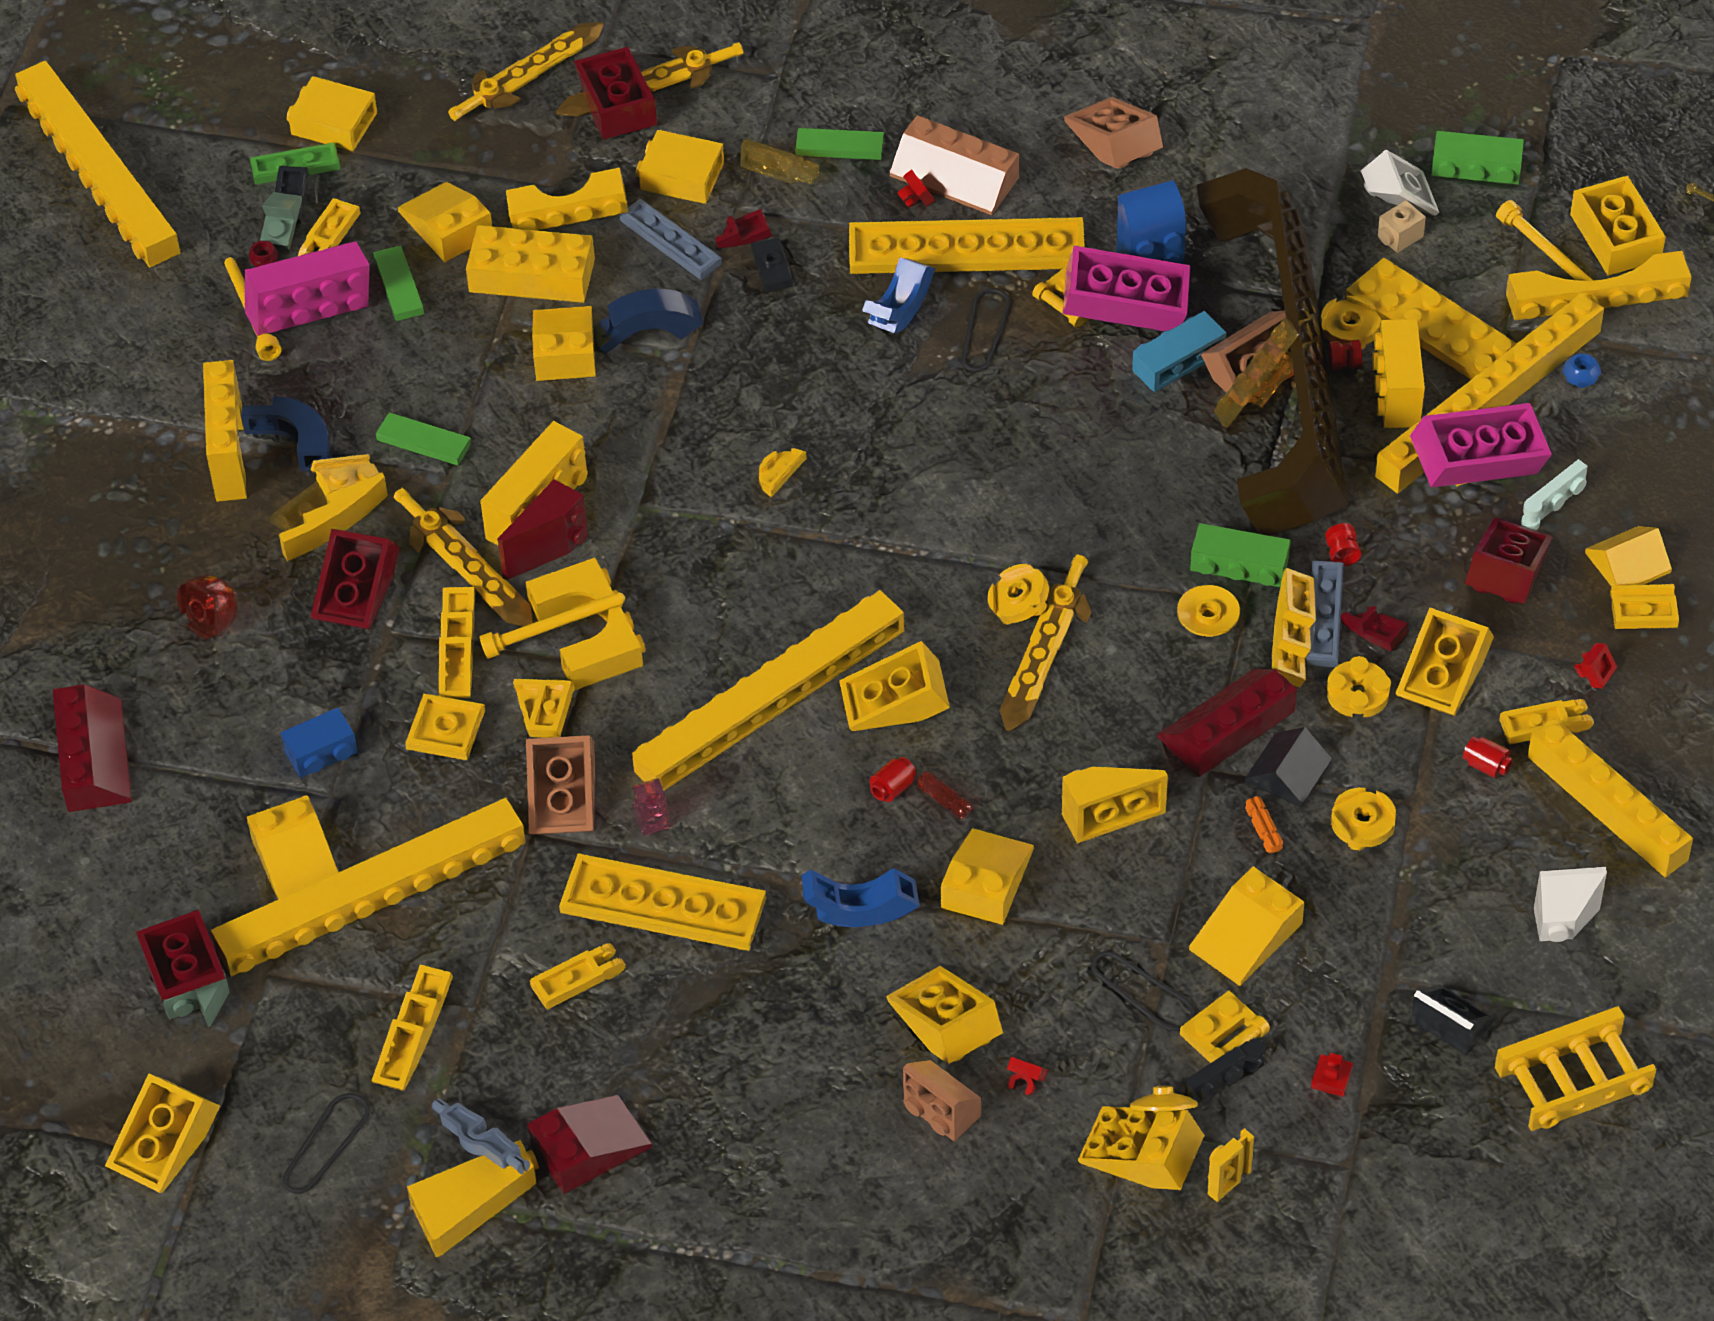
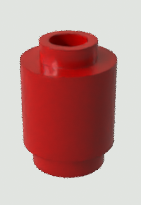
M1473 736L1468 742L1462 757L1468 761L1469 766L1495 779L1500 775L1505 776L1513 763V759L1510 758L1511 751L1485 737L1479 739Z
M904 757L891 759L870 777L871 793L880 801L892 802L913 783L916 777L915 767Z

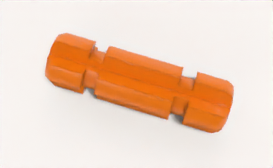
M1259 796L1246 800L1245 809L1248 815L1253 817L1251 821L1260 839L1264 841L1263 845L1266 851L1270 854L1281 851L1283 849V840L1280 834L1276 833L1277 828L1268 810L1264 809L1266 806L1262 798Z

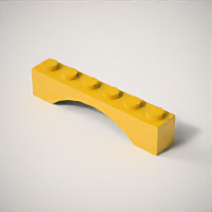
M1676 251L1654 254L1634 270L1603 280H1568L1551 276L1538 270L1508 274L1506 297L1514 320L1533 319L1554 315L1580 293H1583L1603 308L1688 297L1691 274L1683 252Z

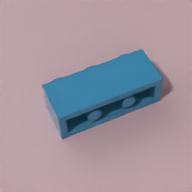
M1203 311L1194 317L1186 319L1184 323L1177 327L1166 330L1152 341L1138 346L1133 351L1132 371L1153 392H1156L1204 365L1205 362L1201 354L1225 340L1227 333Z

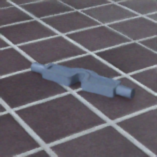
M437 1098L438 1101H433L432 1109L440 1114L442 1125L459 1137L460 1144L466 1151L475 1155H484L503 1169L510 1165L520 1174H523L524 1170L525 1172L528 1171L530 1163L521 1157L519 1146L508 1139L498 1128L486 1131L487 1126L484 1118L468 1110L460 1103H455L451 1106L442 1098Z

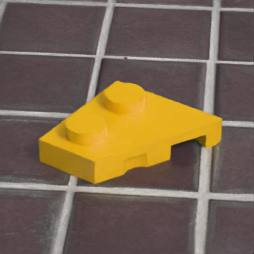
M514 679L513 684L529 736L535 738L560 737L574 692L572 681Z

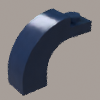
M647 289L627 294L607 305L609 315L595 325L594 330L599 349L608 353L630 335L645 329H663L682 340L702 325L703 320L698 302L686 294L669 289Z
M273 396L272 405H242L241 417L245 434H280L288 436L298 443L297 456L300 471H311L313 460L332 458L326 425L321 416L307 404L287 397Z

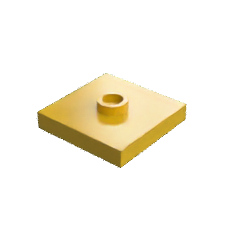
M424 693L405 742L406 749L468 760L485 713L484 704Z

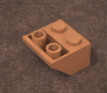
M931 1060L907 1063L903 1067L905 1107L912 1115L921 1116L929 1122L933 1130L939 1135H946L955 1142L981 1117V1097Z

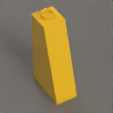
M521 1140L514 1143L519 1146L521 1157L530 1163L528 1171L525 1172L524 1170L523 1174H520L510 1165L503 1169L482 1155L407 1186L411 1207L435 1257L446 1253L536 1184L534 1170L539 1169L538 1162L532 1150H525Z

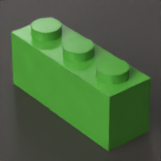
M1436 131L1431 176L1519 185L1524 139Z
M1199 523L1191 551L1190 571L1280 587L1283 571L1287 568L1289 561L1290 539Z

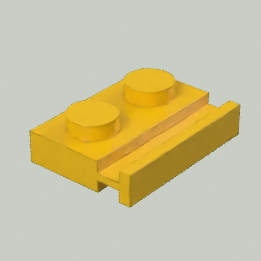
M369 454L313 460L311 471L317 475L316 480L325 496L379 474L374 463H370Z
M1674 584L1611 585L1610 597L1612 598L1615 629L1678 628L1679 615L1676 595L1674 594Z
M1245 1128L1241 1131L1238 1141L1233 1138L1225 1146L1219 1145L1209 1157L1208 1195L1216 1202H1219L1241 1182V1175L1243 1173L1249 1175L1252 1171L1254 1136Z

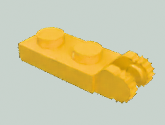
M333 198L307 234L298 256L314 252L315 247L319 248L318 251L338 246L361 214L360 207Z
M1584 699L1564 702L1559 700L1504 711L1500 713L1499 718L1509 745L1530 741L1531 734L1553 718L1574 733L1588 730L1594 724L1592 716L1588 714L1582 715L1588 708Z
M606 943L591 951L587 950L531 978L530 985L546 1010L605 981L604 979L610 980L624 971L626 964L622 958H616L605 963V961L614 956L616 951L612 944Z

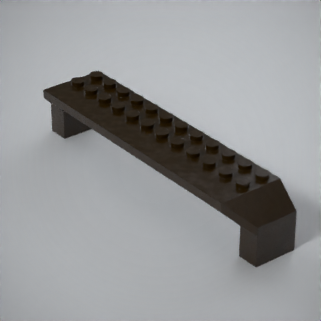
M1245 168L1198 184L1197 193L1199 207L1219 242L1255 230H1260L1275 242L1303 434L1277 467L1237 479L1241 506L1257 532L1269 536L1316 521L1349 506L1307 234L1302 227L1299 210L1292 208L1289 192L1287 190L1283 191L1277 180Z

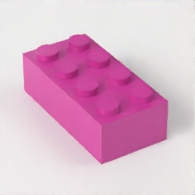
M355 241L245 270V314L256 334L260 336L265 333L276 332L368 307L370 264Z
M1074 245L1066 267L1063 314L1160 331L1171 330L1184 323L1187 315L1190 265Z
M1530 403L1423 416L1410 435L1431 488L1538 474L1552 455Z

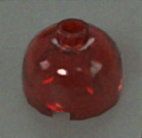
M205 574L187 580L185 584L178 588V609L181 615L187 614L188 619L191 621L187 626L197 636L208 639L219 635L227 630L235 620L238 610L236 593L220 577Z

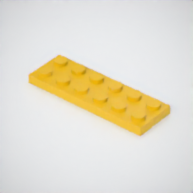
M1382 258L1346 289L1345 298L1346 296H1358L1372 302L1381 320L1417 319L1420 347L1470 380L1517 344L1386 258Z
M578 853L559 908L560 913L749 951L766 901V891Z

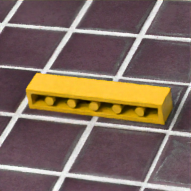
M1553 718L1531 734L1528 758L1666 878L1689 860L1693 838L1558 720Z

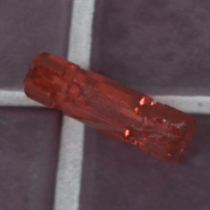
M925 771L918 778L919 788L926 793L931 792L930 796L948 810L953 809L952 813L960 819H964L971 813L972 804L964 797L959 798L960 794L941 780L936 781L938 777L929 771Z

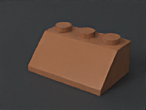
M1285 311L1269 312L1201 354L1213 381L1240 406L1246 405L1294 375Z

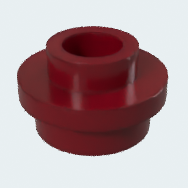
M269 241L254 243L249 251L250 263L255 267L276 262L278 260L276 247Z

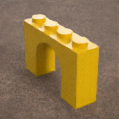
M234 361L203 363L206 456L216 502L247 499L246 474L238 430H244L241 417L242 401Z
M596 558L526 581L528 602L538 621L618 593L617 590L612 591L608 571L605 567L600 568ZM622 604L596 613L607 622L599 634L560 649L562 670L567 680L572 681L574 691L643 666L642 653L646 652L645 644L640 634L635 636L632 618L629 612L624 613L622 611Z

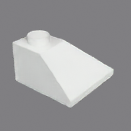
M1385 150L1361 170L1365 180L1364 187L1371 196H1377L1395 205H1399L1407 200L1420 212L1433 216L1439 213L1424 172L1390 151Z
M1606 867L1540 871L1534 903V913L1540 941L1561 942L1566 939H1573L1600 910L1607 874Z

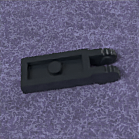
M1253 1038L1249 1042L1246 1041L1239 1047L1233 1048L1186 1079L1184 1096L1190 1097L1198 1101V1103L1200 1101L1206 1102L1216 1094L1218 1089L1227 1083L1229 1085L1236 1083L1243 1076L1244 1072L1255 1073L1258 1071V1068L1264 1066L1266 1044L1261 1039Z

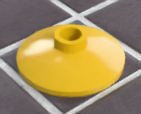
M1201 585L1188 590L1182 595L1178 602L1177 615L1181 624L1188 631L1200 636L1213 637L1227 633L1237 624L1240 616V606L1235 596L1228 590L1214 585Z
M1170 1085L1153 1086V1094L1143 1096L1130 1103V1109L1140 1111L1185 1110L1198 1106V1101L1173 1093V1086Z

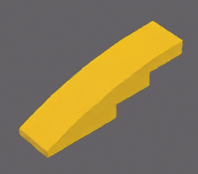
M383 473L326 494L327 505L302 514L304 524L280 533L279 538L285 559L290 561L318 548L329 541L331 529L346 531L367 516L388 496Z
M1286 568L1283 571L1275 616L1272 669H1276L1293 686L1300 688L1306 680L1305 657L1311 650L1310 628L1316 621L1314 578Z
M474 587L443 588L441 637H439V696L471 698L475 621Z
M419 965L410 992L406 991L398 1018L392 1020L372 1078L373 1083L402 1091L406 1089L442 1009L453 978L451 972Z

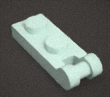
M1578 459L1524 502V515L1522 516L1521 526L1538 530L1540 520L1550 512L1559 510L1564 502L1573 494H1579L1587 483L1586 474L1588 466Z

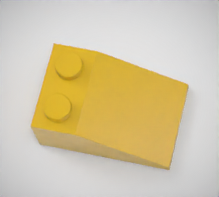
M444 182L397 207L398 212L444 262L471 249L477 225L492 226L491 213L476 196L448 182Z
M592 306L533 310L532 338L536 381L596 377Z
M1429 608L1395 695L1455 716L1483 666L1494 638L1489 627Z
M922 641L839 680L848 725L851 731L919 722L950 708L940 662Z
M1092 766L1083 770L1072 771L1068 775L1063 776L1062 816L1077 844L1166 813L1168 775L1165 770Z
M308 795L247 816L252 842L277 899H281L338 873L320 822Z
M972 828L952 858L942 881L941 908L1003 925L1033 852L1034 845Z
M1253 866L1231 887L1192 941L1189 950L1241 986L1302 925L1304 901Z
M938 966L886 996L890 1005L929 1051L948 1064L962 1059L964 1055L990 1043L992 1039L1003 1033L994 1000L942 966Z
M149 1073L105 1166L159 1193H163L207 1136L220 1105L166 1079Z

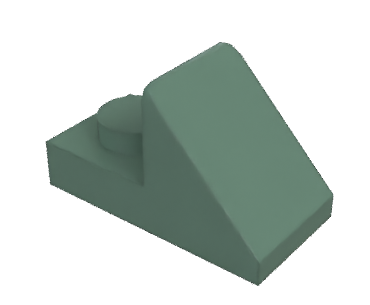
M273 192L262 206L266 217L260 241H269L276 249L290 251L302 196Z
M227 979L164 1000L163 1005L168 1019L170 1020L178 1016L183 1017L192 1011L201 1009L207 1026L210 1027L229 994Z

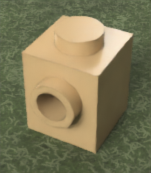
M1405 200L1379 217L1378 237L1383 244L1388 245L1398 253L1424 237L1426 217Z

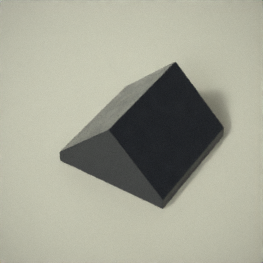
M1306 727L1278 732L1273 735L1245 777V782L1302 808L1332 763V758Z
M1440 984L1419 989L1414 995L1411 1022L1466 1056L1496 1019Z

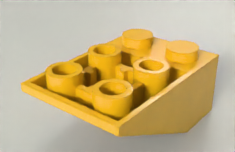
M1102 1106L1078 1161L1086 1166L1149 1188L1181 1190L1205 1135L1188 1110L1140 1111L1130 1109V1107Z

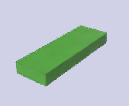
M798 128L795 152L796 156L882 160L884 132Z
M335 142L250 157L255 185L277 181L279 166L307 167L309 175L340 170Z
M402 246L373 252L374 261L395 321L423 315V305Z
M390 412L376 432L377 441L458 466L471 446V438Z

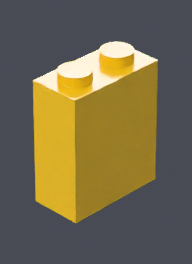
M312 76L308 84L302 87L299 98L294 106H290L287 112V121L290 125L291 135L323 144L335 142L336 147L353 152L377 114L375 94Z
M657 130L653 140H649L646 145L643 161L640 160L637 164L636 177H639L640 190L706 204L724 165L723 143Z

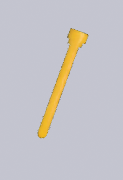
M1508 200L1500 206L1496 213V218L1504 225L1515 226L1574 280H1592L1523 218L1521 207L1513 200Z
M228 257L224 264L245 309V280L236 260ZM268 333L260 336L256 334L258 339L255 348L260 359L272 361L279 357L282 348L278 339Z
M618 592L501 635L499 632L495 634L489 632L480 635L484 653L487 659L499 656L500 652L505 650V646L621 605L625 602V595Z

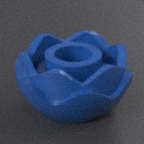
M1580 353L1567 359L1563 366V374L1568 383L1585 388L1596 383L1599 375H1601V368L1594 357Z

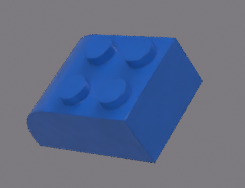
M1174 180L1118 195L1116 253L1184 264L1186 218L1182 198Z

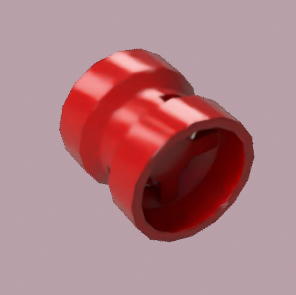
M1359 339L1349 340L1348 343L1341 344L1339 341H1330L1328 343L1330 371H1340L1343 367H1349L1352 370L1362 368V348Z
M1347 523L1336 524L1326 531L1325 539L1328 547L1331 548L1329 554L1332 562H1342L1344 566H1350L1359 561L1361 549L1356 542L1357 534L1352 525Z

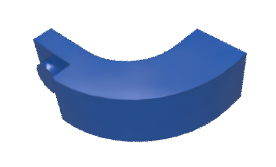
M900 257L893 279L882 298L878 301H865L862 311L871 314L868 324L893 333L902 331L911 322L920 308L928 291L935 268Z
M895 868L875 880L854 885L837 883L811 869L801 875L805 902L816 908L818 920L831 925L862 927L883 924L898 919L920 906L916 880Z

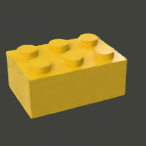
M1628 175L1574 190L1570 215L1607 276L1637 268L1652 255L1663 253L1666 236Z
M1417 319L1381 320L1380 332L1374 333V348L1378 352L1372 353V367L1378 373L1374 379L1375 393H1379V396H1381V398H1377V416H1383L1384 428H1411L1421 420L1425 389Z

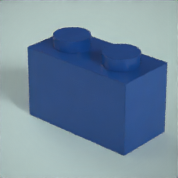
M338 707L280 732L284 752L300 778L316 773L326 766L346 760L351 755L358 753L355 735Z

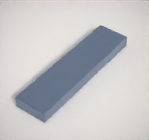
M641 198L628 207L629 212L619 214L622 223L700 280L722 265V259L719 255Z
M1314 560L1312 562L1311 577L1314 578L1316 621L1310 628L1311 650L1306 656L1307 666H1338L1344 567L1342 562Z

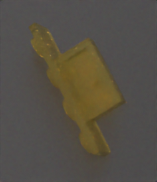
M1284 318L1279 326L1273 329L1271 336L1263 347L1254 354L1250 364L1243 373L1237 376L1235 383L1226 395L1218 401L1214 412L1223 426L1229 427L1248 401L1263 407L1292 370V355L1287 350L1299 334L1290 320Z

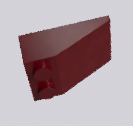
M628 46L574 61L593 120L603 140L657 125L655 98Z
M555 479L550 482L497 538L503 578L509 580L563 557L585 541L588 529L583 494Z
M1494 517L1474 551L1465 584L1472 586L1474 590L1481 593L1490 592L1502 596L1507 602L1525 604L1552 543L1553 536Z
M331 529L310 618L370 630L393 579L400 547L387 538Z
M199 910L136 931L144 959L162 1001L226 979Z
M618 1095L559 1107L527 1124L532 1148L563 1194L652 1147V1143Z

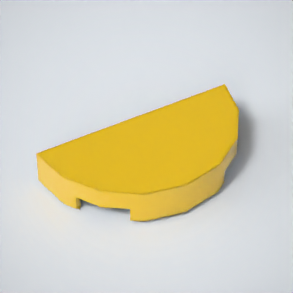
M791 448V451L780 453L774 451L766 456L759 466V483L763 491L772 498L807 459L806 452Z

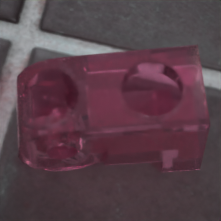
M655 778L632 786L635 798L632 809L643 836L671 828L667 801L660 780ZM658 816L661 817L660 821L654 824H647L650 819Z

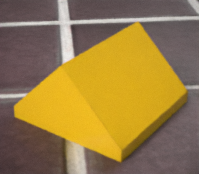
M1637 526L1585 549L1586 555L1610 585H1644L1672 571L1659 528Z

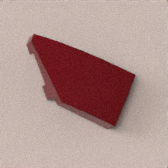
M759 209L735 220L732 216H729L726 220L727 227L721 236L717 235L715 241L718 248L735 247L771 237L772 234L762 209Z
M1376 606L1367 607L1368 611L1365 613L1350 615L1349 612H1346L1340 616L1341 623L1369 642L1391 652L1409 633L1408 623L1382 613L1377 614Z

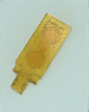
M747 138L741 144L742 168L792 184L794 181L813 184L819 175V165L809 160L804 161L800 156L798 157L797 155Z

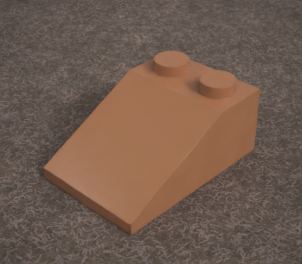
M1114 97L1107 98L1064 116L1067 125L1098 160L1113 168L1125 167L1130 161L1149 157L1153 154V151L1163 148L1157 115Z
M590 735L526 739L529 835L594 832L595 748L593 739Z

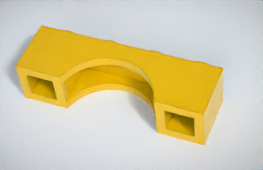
M620 168L591 173L585 186L577 192L566 196L546 195L538 190L535 185L506 190L509 216L514 229L537 231L629 212Z

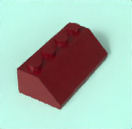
M1252 669L1158 733L1157 738L1196 775L1201 777L1294 713L1297 688L1276 669Z
M85 684L53 689L61 785L68 813L131 803L132 797L121 698Z

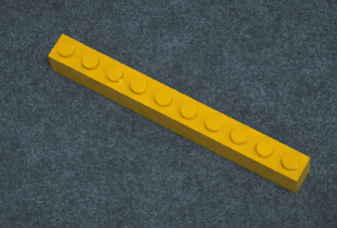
M45 60L16 73L18 86L15 87V91L21 102L26 101L31 116L34 119L38 118L40 120L45 135L47 137L52 136L54 145L60 154L64 152L69 167L72 171H78L79 178L86 189L90 187L97 205L105 207L109 221L112 224L116 223L118 225L119 232L125 242L128 240L131 242L136 257L138 259L143 258L148 267L151 268L181 254L176 232Z
M1580 293L1426 416L1501 407L1502 405L1509 406L1601 332L1604 308L1583 293ZM1421 420L1377 455L1375 477L1397 494L1425 473L1410 438L1411 433Z
M881 590L863 598L858 605L847 612L840 613L832 622L823 628L813 631L808 638L790 646L785 653L773 661H767L750 676L741 678L735 686L724 693L717 694L700 709L691 711L686 718L674 726L667 727L660 735L648 743L641 744L632 753L634 772L645 783L648 781L647 785L659 795L904 632V612Z
M507 798L501 799L211 929L215 949L231 977L240 972H247L254 966L269 959L278 958L293 948L307 945L324 934L338 931L344 925L360 918H366L373 912L386 906L395 905L406 897L417 892L426 891L439 882L448 878H455L470 868L484 865L501 854L518 849L521 845L526 844L523 824Z

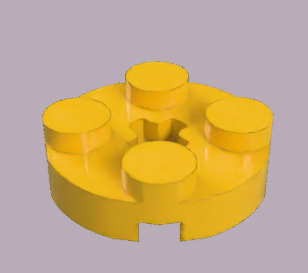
M1346 296V300L1336 302V298L1328 302L1321 313L1320 324L1323 339L1339 341L1341 344L1348 343L1349 340L1359 339L1362 350L1374 340V333L1380 331L1381 318L1377 314L1376 307L1372 302L1358 296ZM1351 319L1355 320V324H1347L1344 322H1349Z
M1018 564L1007 568L999 575L1002 579L998 581L996 586L992 583L989 588L988 605L1004 624L1022 622L1032 616L1042 614L1046 609L1047 604L1045 601L1049 594L1048 581L1041 571L1034 569L1031 565ZM1018 590H1023L1021 595H1019L1018 597H1014L1018 594Z
M1357 656L1350 661L1338 665L1329 674L1327 680L1328 701L1336 711L1345 716L1353 717L1354 713L1364 714L1363 718L1371 717L1386 707L1391 680L1379 666L1368 662L1364 657ZM1360 685L1364 687L1365 691L1357 690L1354 692L1352 689L1353 686Z
M1360 787L1349 789L1340 794L1334 802L1331 813V826L1334 833L1342 841L1348 843L1351 849L1358 851L1363 850L1365 847L1380 845L1391 837L1395 830L1396 809L1389 797L1377 790L1376 794L1365 792L1366 788ZM1361 813L1364 817L1369 815V821L1358 820L1357 814Z

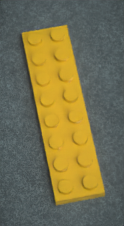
M1083 217L849 223L850 274L895 273L900 257L935 268L934 272L1063 269L1067 266L1073 246L1085 247Z

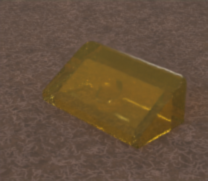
M316 481L274 512L269 519L275 526L285 532L304 524L302 514L327 505V498Z

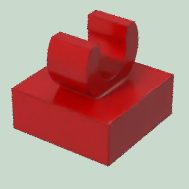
M912 169L903 175L909 185L900 189L898 195L908 208L914 206L919 198L926 207L935 201V198Z
M1595 643L1590 652L1582 654L1583 662L1575 664L1574 668L1579 677L1588 678L1592 688H1603L1616 670L1617 665L1607 645Z
M1330 1053L1329 1056L1321 1054L1312 1078L1311 1088L1344 1097L1353 1070V1063L1343 1060V1056Z
M1011 1057L1007 1070L1016 1074L1010 1077L1008 1087L1015 1090L1018 1081L1024 1079L1027 1082L1025 1094L1031 1096L1036 1089L1035 1080L1044 1082L1048 1069Z

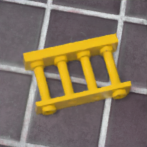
M1619 1006L1497 1050L1495 1069L1500 1078L1511 1074L1516 1075L1534 1105L1531 1108L1528 1124L1531 1131L1540 1128H1551L1559 1121L1633 1094H1644L1653 1087L1656 1073L1654 1064L1638 1069L1619 1037L1622 1033L1625 1018ZM1602 1041L1607 1042L1625 1074L1608 1080L1589 1046ZM1572 1052L1577 1053L1595 1085L1578 1091L1558 1057ZM1541 1063L1547 1064L1565 1096L1547 1102L1528 1068Z

